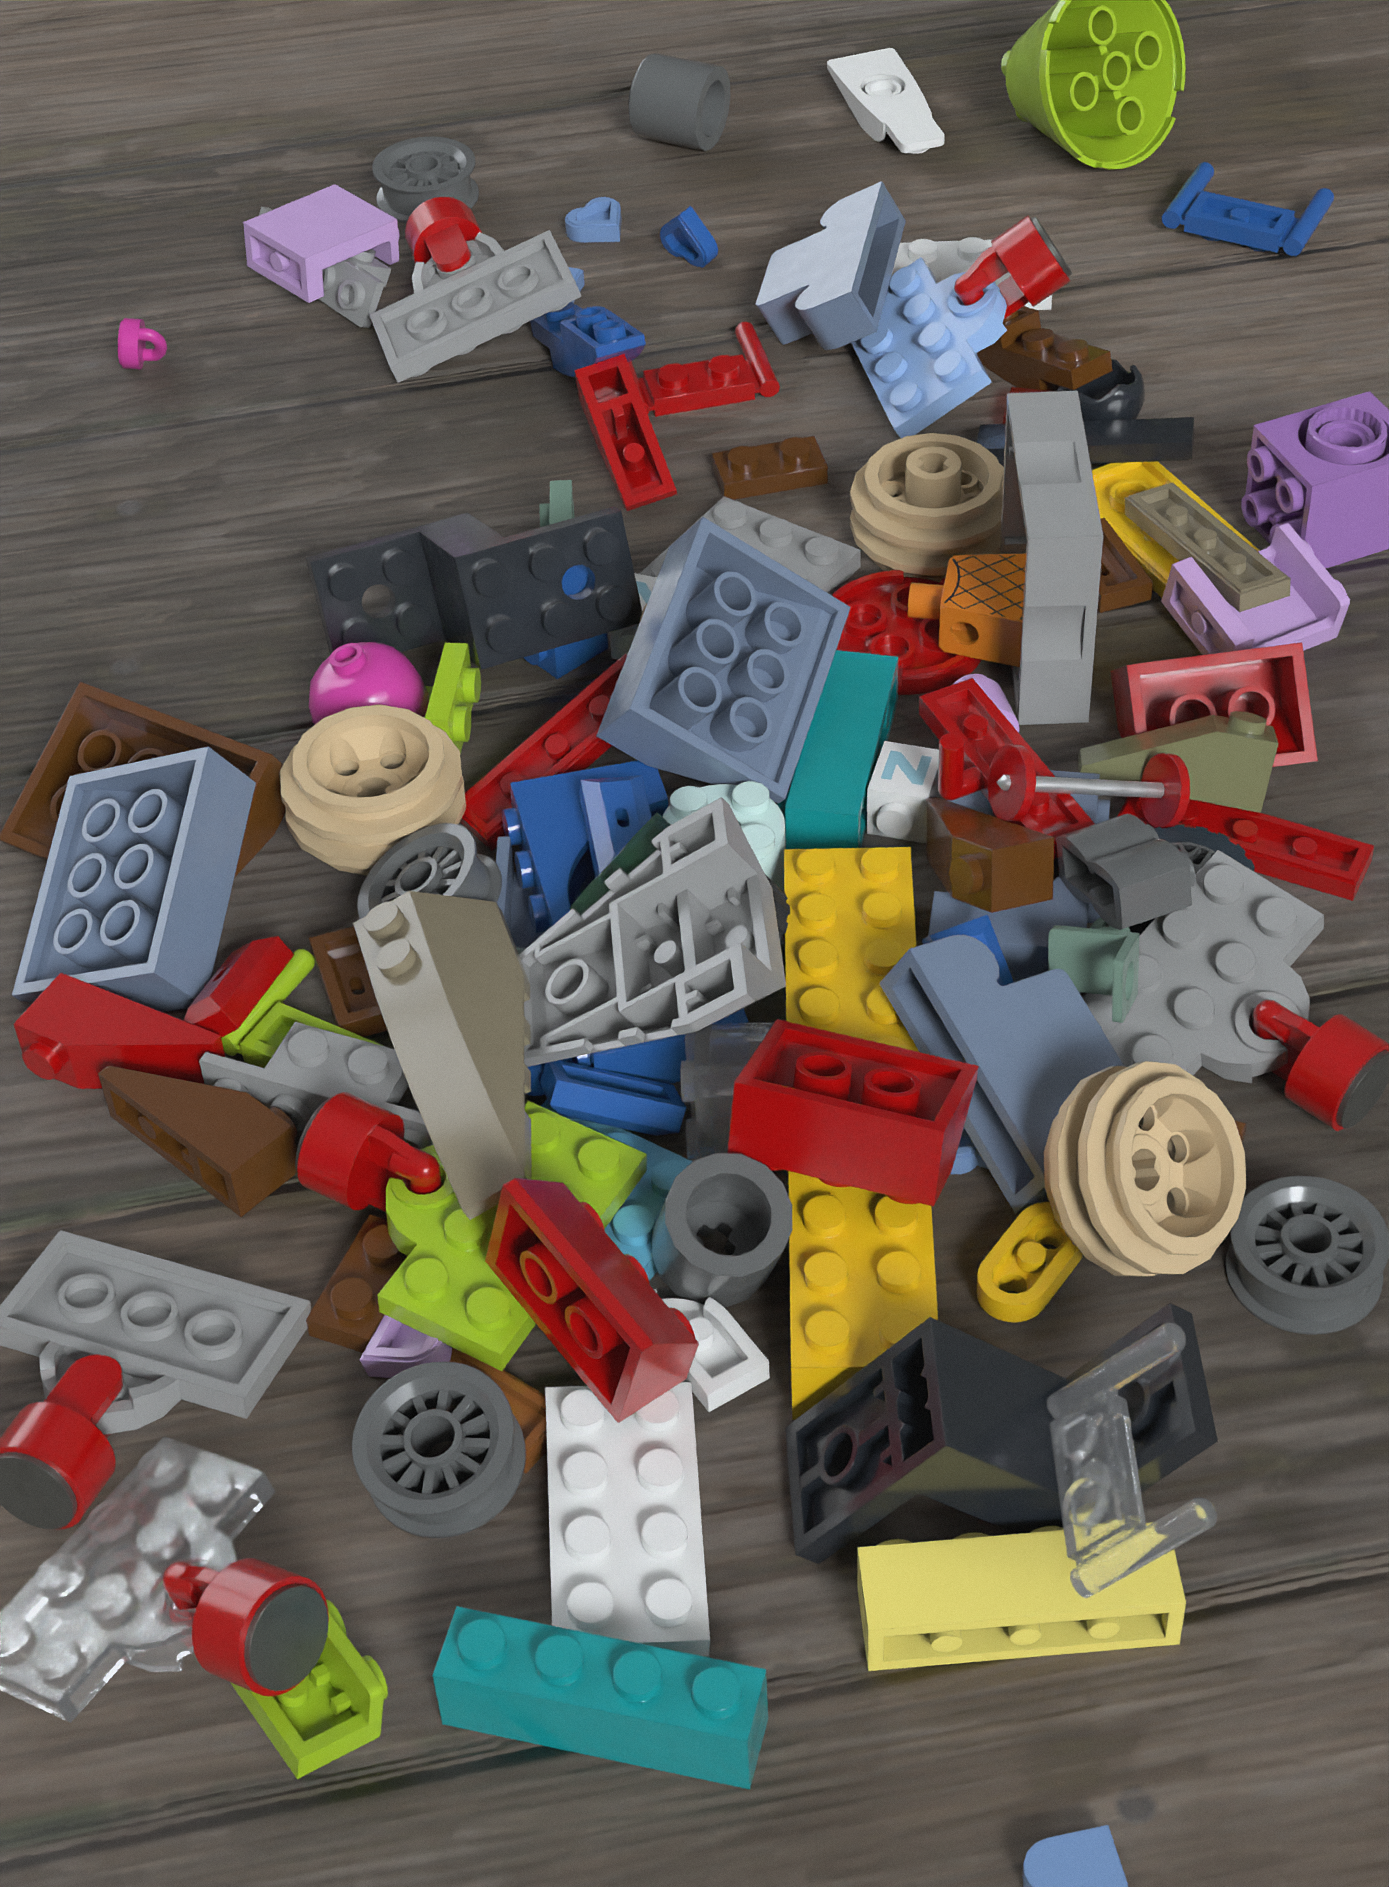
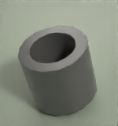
M659 53L649 54L640 63L629 92V121L633 132L640 138L702 151L711 150L719 141L729 113L731 94L728 73L719 65Z
M715 1153L689 1164L675 1177L652 1231V1258L661 1280L678 1297L703 1305L709 1297L716 1300L724 1308L748 1300L766 1283L792 1232V1204L783 1182L765 1164L743 1154ZM717 1231L724 1234L728 1238L724 1249L730 1255L717 1254L704 1248V1242L697 1235L701 1234L704 1237L711 1238Z

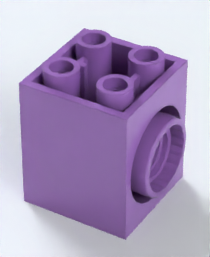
M1370 391L1254 425L1251 450L1247 454L1248 477L1246 493L1242 498L1241 507L1246 522L1251 527H1254L1269 544H1271L1276 527L1289 523L1299 537L1311 546L1314 555L1325 569L1389 549V409Z

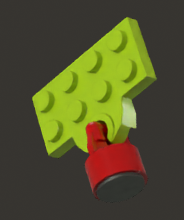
M341 1092L328 1098L314 1112L302 1133L296 1152V1171L301 1185L350 1209L362 1210L372 1205L386 1212L389 1236L399 1252L407 1255V1258L377 1295L379 1312L430 1337L437 1338L438 1341L502 1371L536 1323L485 1262L498 1204L469 1220L460 1206L434 1145L420 1150L404 1141V1122L399 1115L351 1093ZM528 1101L525 1104V1112L531 1119L532 1180L564 1183L579 1202H586L593 1207L605 1229L646 1173L647 1154Z

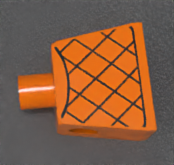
M1026 554L955 555L951 557L948 562L944 585L911 583L908 599V617L940 620L939 647L944 652L1020 667Z

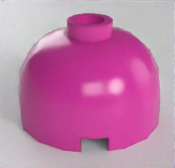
M349 643L338 647L322 662L310 682L309 710L314 725L323 718L343 710L372 705L409 709L424 717L429 704L427 689L412 663L403 653L383 643Z

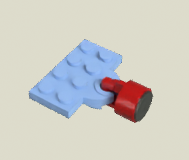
M1027 215L991 240L992 246L982 252L966 272L953 274L937 282L931 269L922 257L909 266L899 269L890 279L877 332L851 342L893 429L900 438L916 435L992 383L976 353L994 344L1007 331L1003 325L1005 318L1029 302L1033 307L1071 282L1069 276L1073 273L1036 216L1031 219ZM1007 272L1011 274L1010 277L998 285L994 282Z

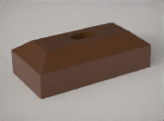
M1101 518L1103 546L1097 610L1099 613L1151 600L1153 581L1105 518Z
M354 926L310 937L311 952L315 959V965L336 1026L362 1037L388 1031L374 993ZM356 990H361L364 992L361 995L353 994V992Z

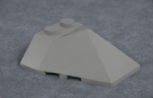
M722 797L665 828L651 840L657 850L628 875L619 868L604 881L610 890L582 915L574 908L571 909L519 954L530 983V1000L524 1002V1017L529 1022L531 1030V1044L524 1046V1063L527 1067L696 1032L786 986L772 887L730 805Z

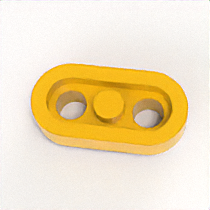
M1050 1202L1036 1203L1024 1209L979 1266L977 1276L978 1302L986 1313L998 1320L1023 1322L1037 1316L1082 1259V1252L1078 1247L1074 1246L1055 1220ZM1042 1245H1053L1057 1248L1045 1249ZM1007 1291H1015L1018 1293H1007Z

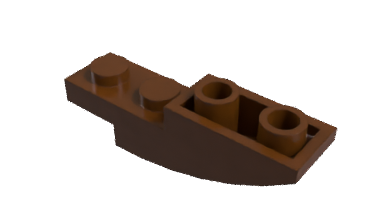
M1025 306L1003 320V325L1007 331L994 344L976 353L984 367L1006 382L1028 393L1054 392L1059 386L1075 390L1113 371L1110 351L1089 345L1085 340L1066 338L1053 334V331L1050 329L1041 328L1039 310Z

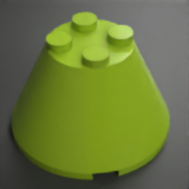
M1058 0L1016 41L1012 49L1004 54L1001 61L1002 73L1006 77L1008 96L1015 108L1018 119L1032 124L1079 161L1099 169L1128 168L1140 163L1153 154L1166 139L1173 127L1176 118L1171 117L1177 91H1184L1186 65L1183 40L1177 20L1166 0Z

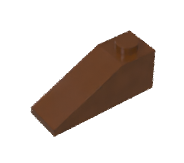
M938 797L927 799L926 858L952 898L990 913L1053 900L1054 837Z
M107 1066L98 1073L110 1117L238 1216L242 1217L297 1173L295 1165L297 1146L295 1140L298 1138V1132L294 1123L281 1109L277 1107L269 1109L247 1092L113 1066Z

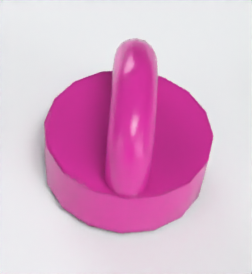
M124 318L121 320L118 333V358L122 368L142 369L144 361H158L166 355L167 343L164 337L153 329L145 328L143 319ZM146 341L154 344L155 348H146Z

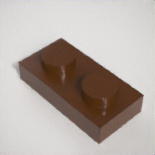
M815 436L804 438L791 437L780 442L751 447L738 446L731 450L712 453V471L723 497L732 500L828 484V466Z
M369 1215L306 1319L309 1336L361 1353L365 1351L384 1317V1314L379 1312L377 1295L407 1258V1255L399 1252L390 1238L386 1219Z

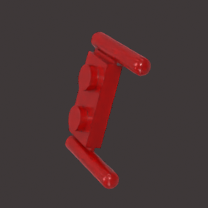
M741 322L735 328V335L743 351L741 355H719L705 361L687 364H666L661 368L643 371L642 378H638L632 361L628 362L647 414H649V411H653L656 417L755 400V393H761L764 397L775 396L780 390V385L754 326L750 322Z

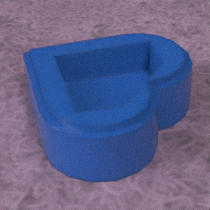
M691 206L676 215L660 229V238L665 249L673 256L684 257L688 263L696 267H705L718 255L716 241Z

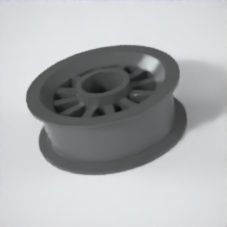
M443 137L411 138L387 147L377 155L372 165L374 177L382 184L376 197L378 208L402 223H407L410 215L419 205L436 197L458 199L471 209L479 198L478 185L470 177L476 165L473 151L459 141Z
M453 823L431 825L405 837L378 860L360 889L357 903L358 914L361 919L375 906L384 902H390L408 891L497 903L502 888V875L498 865L491 858L477 854L475 839L465 827Z
M1288 1176L1271 1180L1253 1189L1243 1198L1239 1218L1230 1230L1231 1243L1226 1255L1225 1268L1232 1292L1251 1314L1263 1322L1284 1331L1317 1335L1333 1333L1351 1327L1372 1311L1382 1291L1383 1271L1389 1258V1232L1383 1217L1371 1202L1348 1186L1329 1179L1313 1176Z
M431 1362L417 1365L398 1373L374 1392L364 1405L357 1419L352 1440V1456L356 1472L362 1484L370 1493L381 1514L399 1529L416 1536L448 1538L462 1535L481 1527L493 1519L509 1503L524 1473L526 1445L521 1427L512 1413L505 1394L489 1376L465 1364ZM445 1441H453L451 1447L442 1455L426 1457L435 1445Z

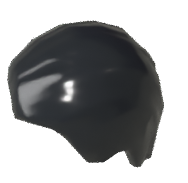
M1111 359L1113 371L1075 390L1059 386L1057 391H1078L1083 421L1137 419L1145 400V388L1142 375L1136 365L1130 366L1131 372H1129L1116 359Z

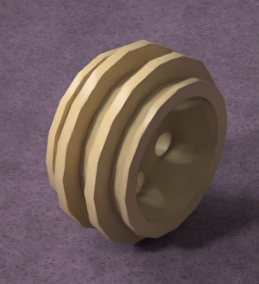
M928 433L905 436L882 446L856 472L850 490V502L853 508L850 515V527L856 545L883 571L900 570L904 571V577L923 578L937 582L946 577L949 559L955 555L999 554L1004 467L999 463L997 457L983 445L956 435Z
M372 705L349 708L325 717L302 735L280 770L281 798L286 807L288 830L302 850L339 871L368 875L378 860L405 837L431 825L442 823L459 825L466 810L465 788L459 749L444 730L434 726L430 720L409 709Z
M1144 1061L1129 1067L1111 1066L1080 1080L1061 1105L1057 1116L1052 1121L1044 1149L1045 1190L1055 1220L1074 1246L1078 1247L1089 1261L1114 1276L1149 1277L1156 1274L1179 1275L1208 1261L1238 1220L1246 1190L1245 1151L1235 1120L1218 1095L1208 1089L1202 1081L1178 1065Z

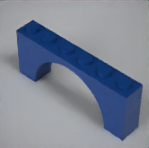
M638 760L510 783L512 808L502 810V821L505 837H510L511 846L519 845L520 851L515 852V865L521 889L532 888L533 895L528 896V907L535 933L546 932L571 909L575 908L583 891L596 878L579 797L581 780L642 775L655 836L660 834L661 819L668 808V797L657 768L647 766ZM617 820L619 826L627 827L625 821ZM743 1008L696 1032L573 1057V1061L579 1065L666 1084L742 1070L749 1061L750 1025Z

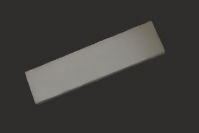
M1168 483L1125 498V515L1177 560L1181 561L1192 557L1224 599L1238 612L1290 596L1291 578L1174 483Z

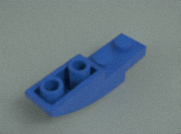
M569 302L559 311L548 312L530 321L533 337L550 349L553 368L570 377H575L574 370L625 354L627 362L633 361L641 354L646 345L645 336L642 332L601 306L582 309L576 304L574 305V303Z

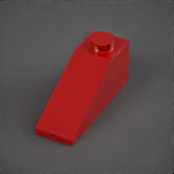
M625 354L574 370L579 400L596 445L626 511L677 495V489Z
M60 973L13 1024L21 1047L22 1059L26 1067L40 1078L46 1080L56 1079L78 1089H103L98 1073L107 1066L204 1084L199 1063L204 1053L208 1052L225 1057L221 1035L63 973Z

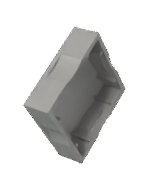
M1078 391L1007 393L1000 554H1026L1020 667L1011 666L1019 725L1089 723L1103 531Z

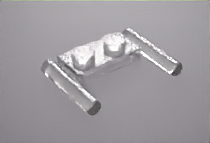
M1168 1322L1161 1325L1047 1398L1048 1409L1055 1418L1050 1423L1067 1557L1076 1561V1568L1071 1571L1070 1580L1075 1591L1084 1598L1092 1597L1209 1530L1217 1521V1512L1214 1505L1209 1500L1198 1497L1146 1526L1127 1400L1118 1395L1120 1388L1184 1349L1186 1345L1185 1333L1175 1323Z

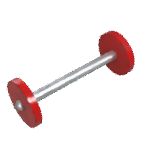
M1008 744L1002 746L992 760L988 776V796L994 814L1004 821H1019L1023 819L1031 808L1035 792L1140 797L1141 808L1146 820L1154 827L1170 828L1176 826L1182 820L1187 810L1190 798V777L1184 761L1178 755L1171 753H1159L1153 756L1144 769L1141 782L1036 776L1035 765L1030 752L1022 745Z

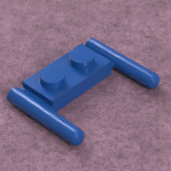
M1202 162L1197 165L1162 215V222L1170 229L1177 228L1180 224L1184 225V232L1201 235L1206 240L1228 241L1245 245L1259 252L1272 251L1277 253L1280 247H1283L1288 255L1297 256L1301 253L1333 203L1334 194L1327 188L1319 189L1301 217L1294 218L1295 211L1203 191L1214 175V168L1210 163Z

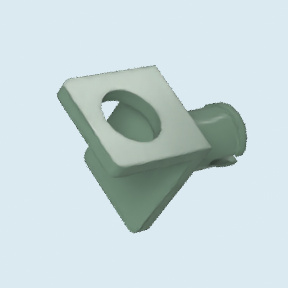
M1101 917L1096 919L1090 928L1053 926L1049 931L1048 971L1058 968L1064 970L1069 975L1078 992L1112 996V1022L1123 1023L1138 995L1139 933L1130 932L1129 927L1121 930L1115 929L1110 925L1105 927L1107 923Z

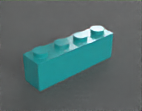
M836 650L790 783V790H788L785 800L777 803L785 820L786 849L862 847L867 827V788L884 741H888L898 702V657Z
M456 1606L432 1675L443 1725L749 1790L768 1722L766 1669Z

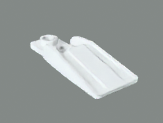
M886 48L827 61V69L859 125L873 140L877 142L883 141L887 132L902 153L912 154L923 153L929 148L944 145L945 135L933 120L932 112L924 95L895 49Z

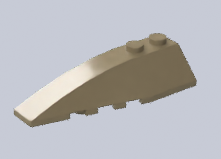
M408 891L390 902H384L375 906L366 916L354 922L353 925L378 1005L409 1088L465 1215L471 1220L499 1203L503 1184L514 1178L532 1180L531 1119L525 1112V1094L531 1092V1071L524 1063V1046L531 1044L530 1024L524 1017V1002L530 1000V983L503 912L496 902Z

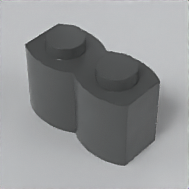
M1124 814L1056 837L1061 880L1077 899L1085 903L1091 902L1098 915L1111 927L1121 930L1192 905L1191 887L1195 884V870L1191 859L1185 851L1178 850L1167 840L1159 839L1155 829L1151 825H1145L1136 816Z

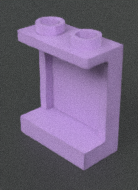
M336 184L243 222L247 266L308 303L324 296L322 270L369 249H373L376 252L375 257L389 265L399 261L398 241L400 234L397 219Z
M1289 523L1276 527L1270 546L1258 552L1291 578L1290 596L1238 612L1224 599L1195 560L1189 557L1172 564L1161 602L1200 653L1207 655L1300 642L1303 644V651L1337 638L1350 605V599L1343 585L1334 579L1316 558L1311 546L1299 537Z

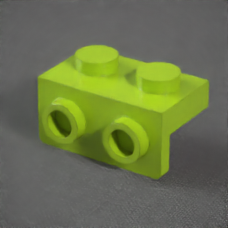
M445 643L434 685L425 686L429 694V704L424 718L430 720L434 726L444 730L461 754L463 742H468L470 738L471 711L473 703H478L480 698L481 674L479 668H471L468 643Z
M326 1600L329 1624L324 1649L314 1668L301 1683L284 1694L269 1697L259 1695L231 1683L297 1779L381 1736L383 1703L388 1696L385 1677L377 1662L369 1655L362 1657L350 1642L342 1617L334 1604L329 1600Z

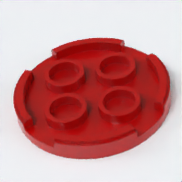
M900 570L882 571L855 579L832 594L833 597L851 607L836 650L898 657V695L928 693L953 685L961 677L971 674L982 661V659L944 652L939 647L940 620L908 617V599L911 583L944 585L946 577L937 582L923 578L904 577V571Z

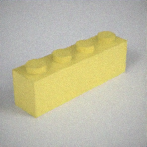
M1120 1520L1104 1527L1069 1530L1058 1526H1046L1035 1529L1030 1533L988 1536L983 1533H966L951 1540L912 1543L908 1540L892 1539L876 1546L858 1547L857 1590L868 1671L1180 1644L1186 1600L1168 1521L1142 1523L1137 1520Z

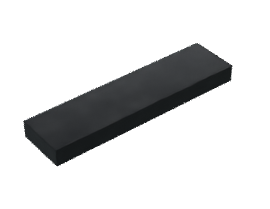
M1194 417L1083 421L1090 463L1185 461L1192 459ZM1006 424L980 425L976 443L983 445L1004 466Z

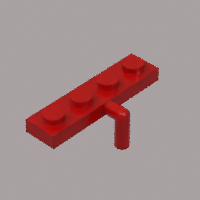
M973 678L919 696V715L939 739L938 792L942 798L951 801L981 791L989 801L988 776L990 766L997 751L1002 746L1008 744L1022 745L1030 752L1034 761L1036 776L1055 777ZM1035 792L1031 808L1023 819L1008 821L1054 837V859L1058 858L1056 837L1095 824L1070 794Z

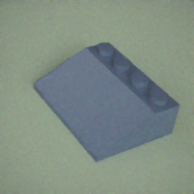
M702 517L669 546L596 736L647 766L713 785H738L747 781L758 782L768 788L770 799L776 803L782 802L786 798L851 607Z
M210 747L69 776L12 996L19 1001L34 1002L60 973H63L160 1012L187 1009L212 976L256 782Z

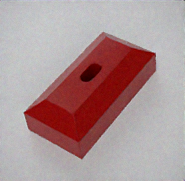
M279 936L251 941L233 951L188 1007L184 1021L221 1035V1038L239 1029L294 954Z

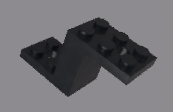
M616 507L508 537L501 536L469 513H464L305 558L330 655L338 647L349 643H383L394 647L400 652L446 640L449 643H468L470 661L482 670L639 624L643 612L622 511ZM575 565H584L588 571L586 587L578 594H565L562 588V578L565 572ZM373 585L387 586L390 599L386 608L378 613L365 612L362 607V597L365 591Z
M1172 1303L1167 1304L1066 1378L929 1317L785 1427L795 1555L820 1564L918 1493L1016 1534L1030 1533L1035 1529L1046 1526H1058L1066 1530L1092 1527L1218 1442L1192 1313Z

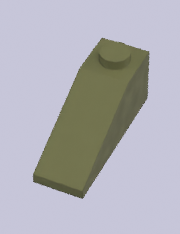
M1233 711L1230 713L1229 718L1211 715L1082 748L1078 757V771L1080 773L1100 774V780L1141 782L1144 769L1153 756L1159 753L1176 754L1184 761L1190 777L1189 799L1261 813L1279 743L1274 727L1266 725L1267 720L1265 718L1248 712Z

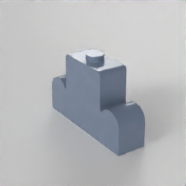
M882 181L833 204L820 219V224L824 230L783 247L771 255L756 306L782 345L813 334L824 350H832L877 332L906 222Z
M964 934L952 935L910 948L879 983L919 1052L979 1066L964 1128L1014 1213L1021 1212L1033 1204L1049 1201L1044 1181V1149L1052 1121L1057 1116L1061 1105L1080 1080L1107 1067L1124 1066L1069 975L1064 970L1059 968L1001 986L997 982L999 978V965L995 955L984 943L974 937Z

